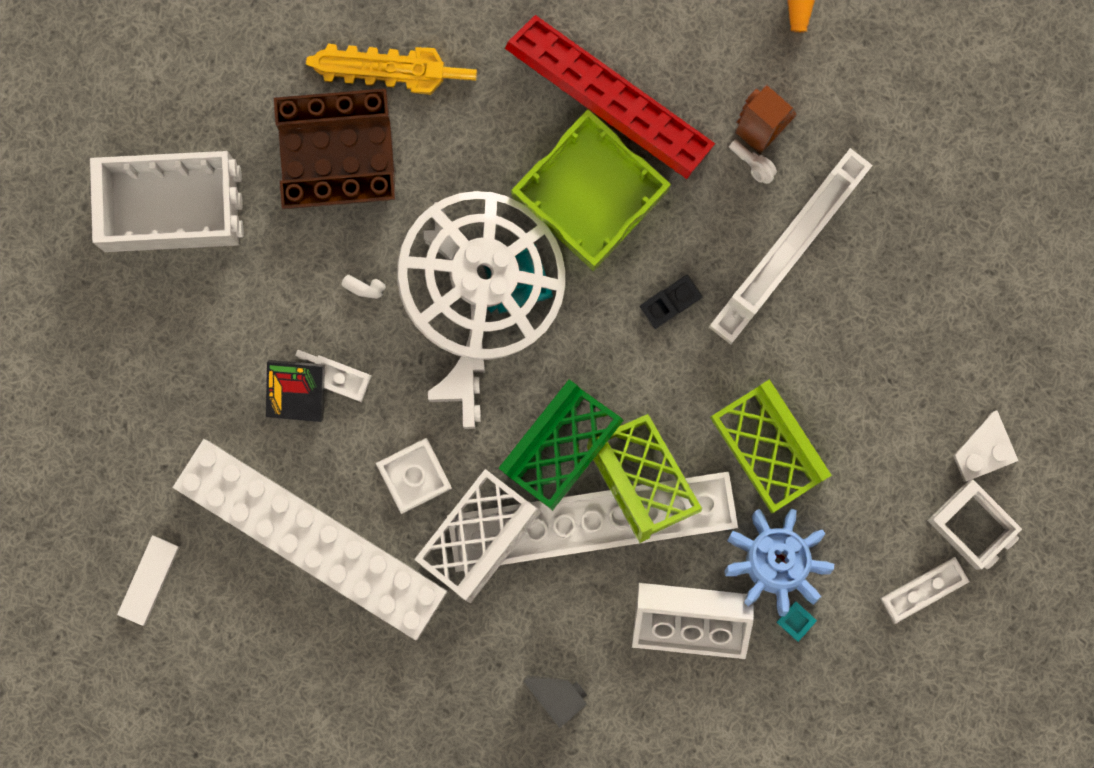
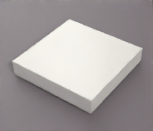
M427 438L376 463L401 514L452 489Z

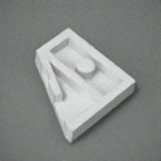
M998 411L990 413L982 425L975 430L968 441L953 456L964 482L1018 461Z

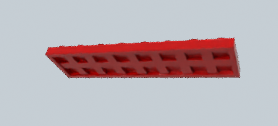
M536 15L507 42L505 49L686 179L689 178L715 145L709 138Z

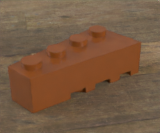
M768 85L761 91L756 88L750 94L742 108L743 111L739 115L740 118L736 122L739 124L736 134L760 155L797 115L793 107Z

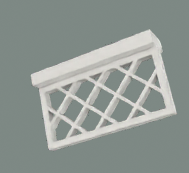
M485 469L414 560L455 591L465 601L471 603L541 512ZM488 478L496 484L497 496L481 498L480 487ZM500 488L507 493V495H501ZM476 493L477 499H472V497ZM514 498L521 504L514 514L503 515L502 500ZM497 501L499 516L483 518L482 502ZM477 503L479 519L463 521L462 510L465 506ZM459 515V521H458V522H454V520H455V519L457 518V516ZM505 519H510V520L507 522V524L504 526V520H505ZM500 520V533L496 537L486 538L484 522ZM480 523L481 539L466 541L464 525ZM460 526L461 542L446 543L445 532L447 529ZM440 538H441V544L436 545V543H437V542L440 540ZM486 542H492L487 548ZM482 543L483 554L479 560L468 561L466 545ZM462 546L464 562L448 564L446 548ZM442 549V565L431 566L424 559L431 550ZM468 565H474L472 569L469 571ZM464 566L465 578L457 586L450 581L449 568ZM437 569H444L445 576Z

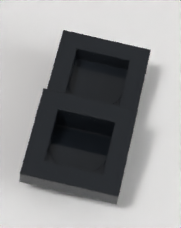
M686 274L639 307L654 329H657L704 297L690 276Z

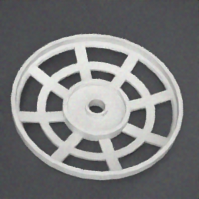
M474 191L444 198L429 207L418 217L408 231L400 249L397 262V283L400 298L407 314L427 339L452 354L470 359L490 360L520 352L533 344L547 331L556 318L562 304L565 290V267L556 238L548 226L524 204L504 195ZM485 199V214L467 215L452 222L441 211L446 206L463 200ZM497 201L519 209L530 217L537 226L528 233H525L513 222L496 216ZM432 217L442 230L431 243L427 257H409L410 248L417 233L424 223ZM483 222V238L468 241L458 229L471 223ZM500 225L508 229L519 239L507 247L495 240V226ZM543 235L549 240L555 254L558 279L543 276L541 258L533 243ZM449 236L459 247V250L455 253L452 260L435 259L440 245ZM525 248L528 249L532 258L534 274L519 271L515 256ZM485 265L489 267L491 278L487 280L480 278L477 274L478 266ZM407 268L425 269L427 289L434 303L422 313L415 306L410 293ZM434 270L449 272L453 289L444 296L440 295L437 288ZM517 282L533 285L531 294L521 309L511 296ZM541 287L555 290L556 296L550 312L542 324L534 330L526 315L535 305ZM461 297L467 303L475 306L474 319L470 320L459 315L450 308V305ZM501 302L511 315L500 321L485 322L487 307L495 306ZM442 312L454 323L471 329L469 347L445 338L434 330L428 322ZM516 323L525 336L519 342L506 347L481 349L484 331L502 330Z

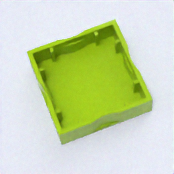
M587 109L560 138L556 147L546 157L538 161L511 190V194L516 201L524 204L542 220L557 239L592 271H595L667 194L671 184L642 157L631 152L608 126Z

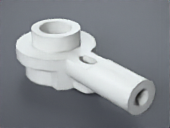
M734 140L730 144L729 148L751 166V174L756 181L769 184L774 180L777 170L768 158L763 155L758 156L755 152L751 153L738 140Z

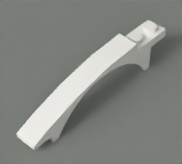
M851 148L848 150L778 241L709 326L711 330L729 344L733 343L873 166Z
M436 222L435 230L424 231L425 244L431 246L435 237L442 230ZM447 236L440 245L438 252L447 260H452L459 247ZM471 305V320L474 319V305ZM470 329L469 338H468V341H467V344H466L467 347H469V344H470V338H471V332H472L471 329ZM461 356L452 371L439 384L428 391L429 402L462 401L464 429H475V422H481L480 405H475V394H480L479 377H474V373L485 372L484 359H470Z

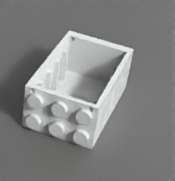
M228 151L90 158L92 242L104 252L239 245V238L244 236L242 220L239 221L238 210L243 208L242 194L238 193L237 182L242 180L241 167L237 165L236 159H233Z

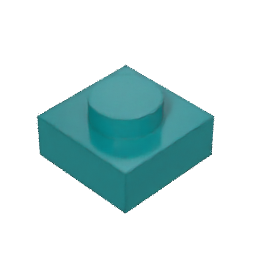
M794 601L789 606V612L785 616H781L776 623L793 639L799 642L817 620L799 603Z

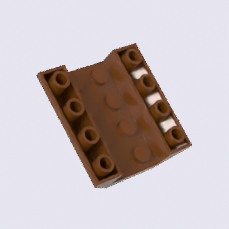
M386 88L274 98L275 124L279 130L282 181H280L282 210L395 200L392 133Z

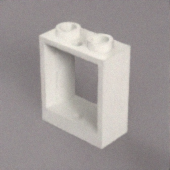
M974 480L967 481L927 520L976 570L992 567L999 559L997 554L1004 547L1006 549L1011 548L1019 540L1017 534L1022 530ZM972 497L1005 529L979 557L945 525Z

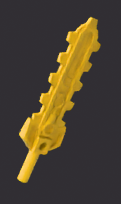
M328 44L325 50H320L314 56L307 57L306 65L314 68L319 75H323L325 82H333L335 77L344 78L345 84H353L355 79H365V84L368 86H374L376 80L385 81L386 87H395L396 82L406 83L407 89H411V93L432 95L439 85L444 82V78L477 80L476 69L445 67L435 48L415 47L416 51L410 50L408 56H401L397 49H389L388 54H379L378 48L369 47L367 53L358 52L357 46L348 45L346 51H341L337 49L336 44Z

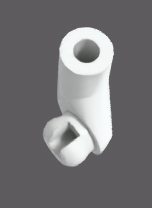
M346 275L342 281V287L361 297L380 298L386 288L385 284L378 279H373L370 286L351 275Z

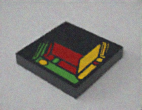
M269 360L267 362L266 417L322 422L324 418L325 365Z

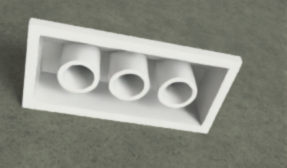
M639 583L632 648L746 659L754 620L753 603L750 606L746 605L744 601L747 594Z

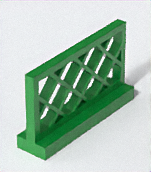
M569 379L498 469L553 511L624 420ZM585 399L590 403V413L577 416L576 408ZM608 416L613 419L606 429L597 430L596 418ZM591 419L592 431L578 434L577 422ZM572 423L573 435L559 438L560 428L563 425ZM592 438L593 446L589 451L579 453V440ZM573 442L574 454L560 457V444ZM554 446L555 458L542 460L541 452L545 447ZM574 460V470L570 474L562 475L561 463ZM555 464L556 477L543 479L542 467ZM536 468V481L524 482L521 479L528 469ZM556 483L557 491L548 500L544 497L543 485Z

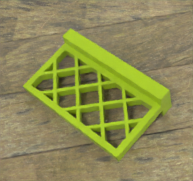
M770 379L710 417L771 513L779 510L832 476ZM754 396L761 405L759 416L744 412L746 401ZM741 405L740 411L733 410L734 408ZM726 413L738 415L736 430L726 428L720 417ZM743 417L758 420L755 435L740 432ZM762 422L774 425L776 428L775 439L760 436ZM739 436L754 440L752 454L740 451L738 448ZM759 441L774 444L771 459L756 456ZM778 446L787 447L792 453L790 464L775 460ZM755 460L770 464L767 479L756 476L753 471ZM774 465L789 468L786 483L772 480ZM793 471L804 472L810 482L803 487L791 485ZM771 484L785 488L783 500L777 504H774L769 496ZM790 489L797 490L789 495Z
M649 414L619 426L610 439L617 437L626 440L623 452L612 449L607 442L593 459L639 543L650 539L652 534L702 511L700 503ZM645 424L650 432L648 441L632 436L634 429ZM592 438L588 439V451L593 446ZM630 442L646 447L642 458L626 453ZM649 448L662 453L664 457L662 464L646 460ZM624 459L640 464L637 475L624 472L622 468ZM643 465L659 470L656 482L639 477ZM662 471L675 476L677 479L675 488L659 483ZM637 483L653 488L650 500L637 495L635 491ZM657 489L673 494L669 506L653 501ZM677 495L688 499L692 507L683 511L672 506ZM653 507L666 511L665 520L653 524L648 515L650 508Z

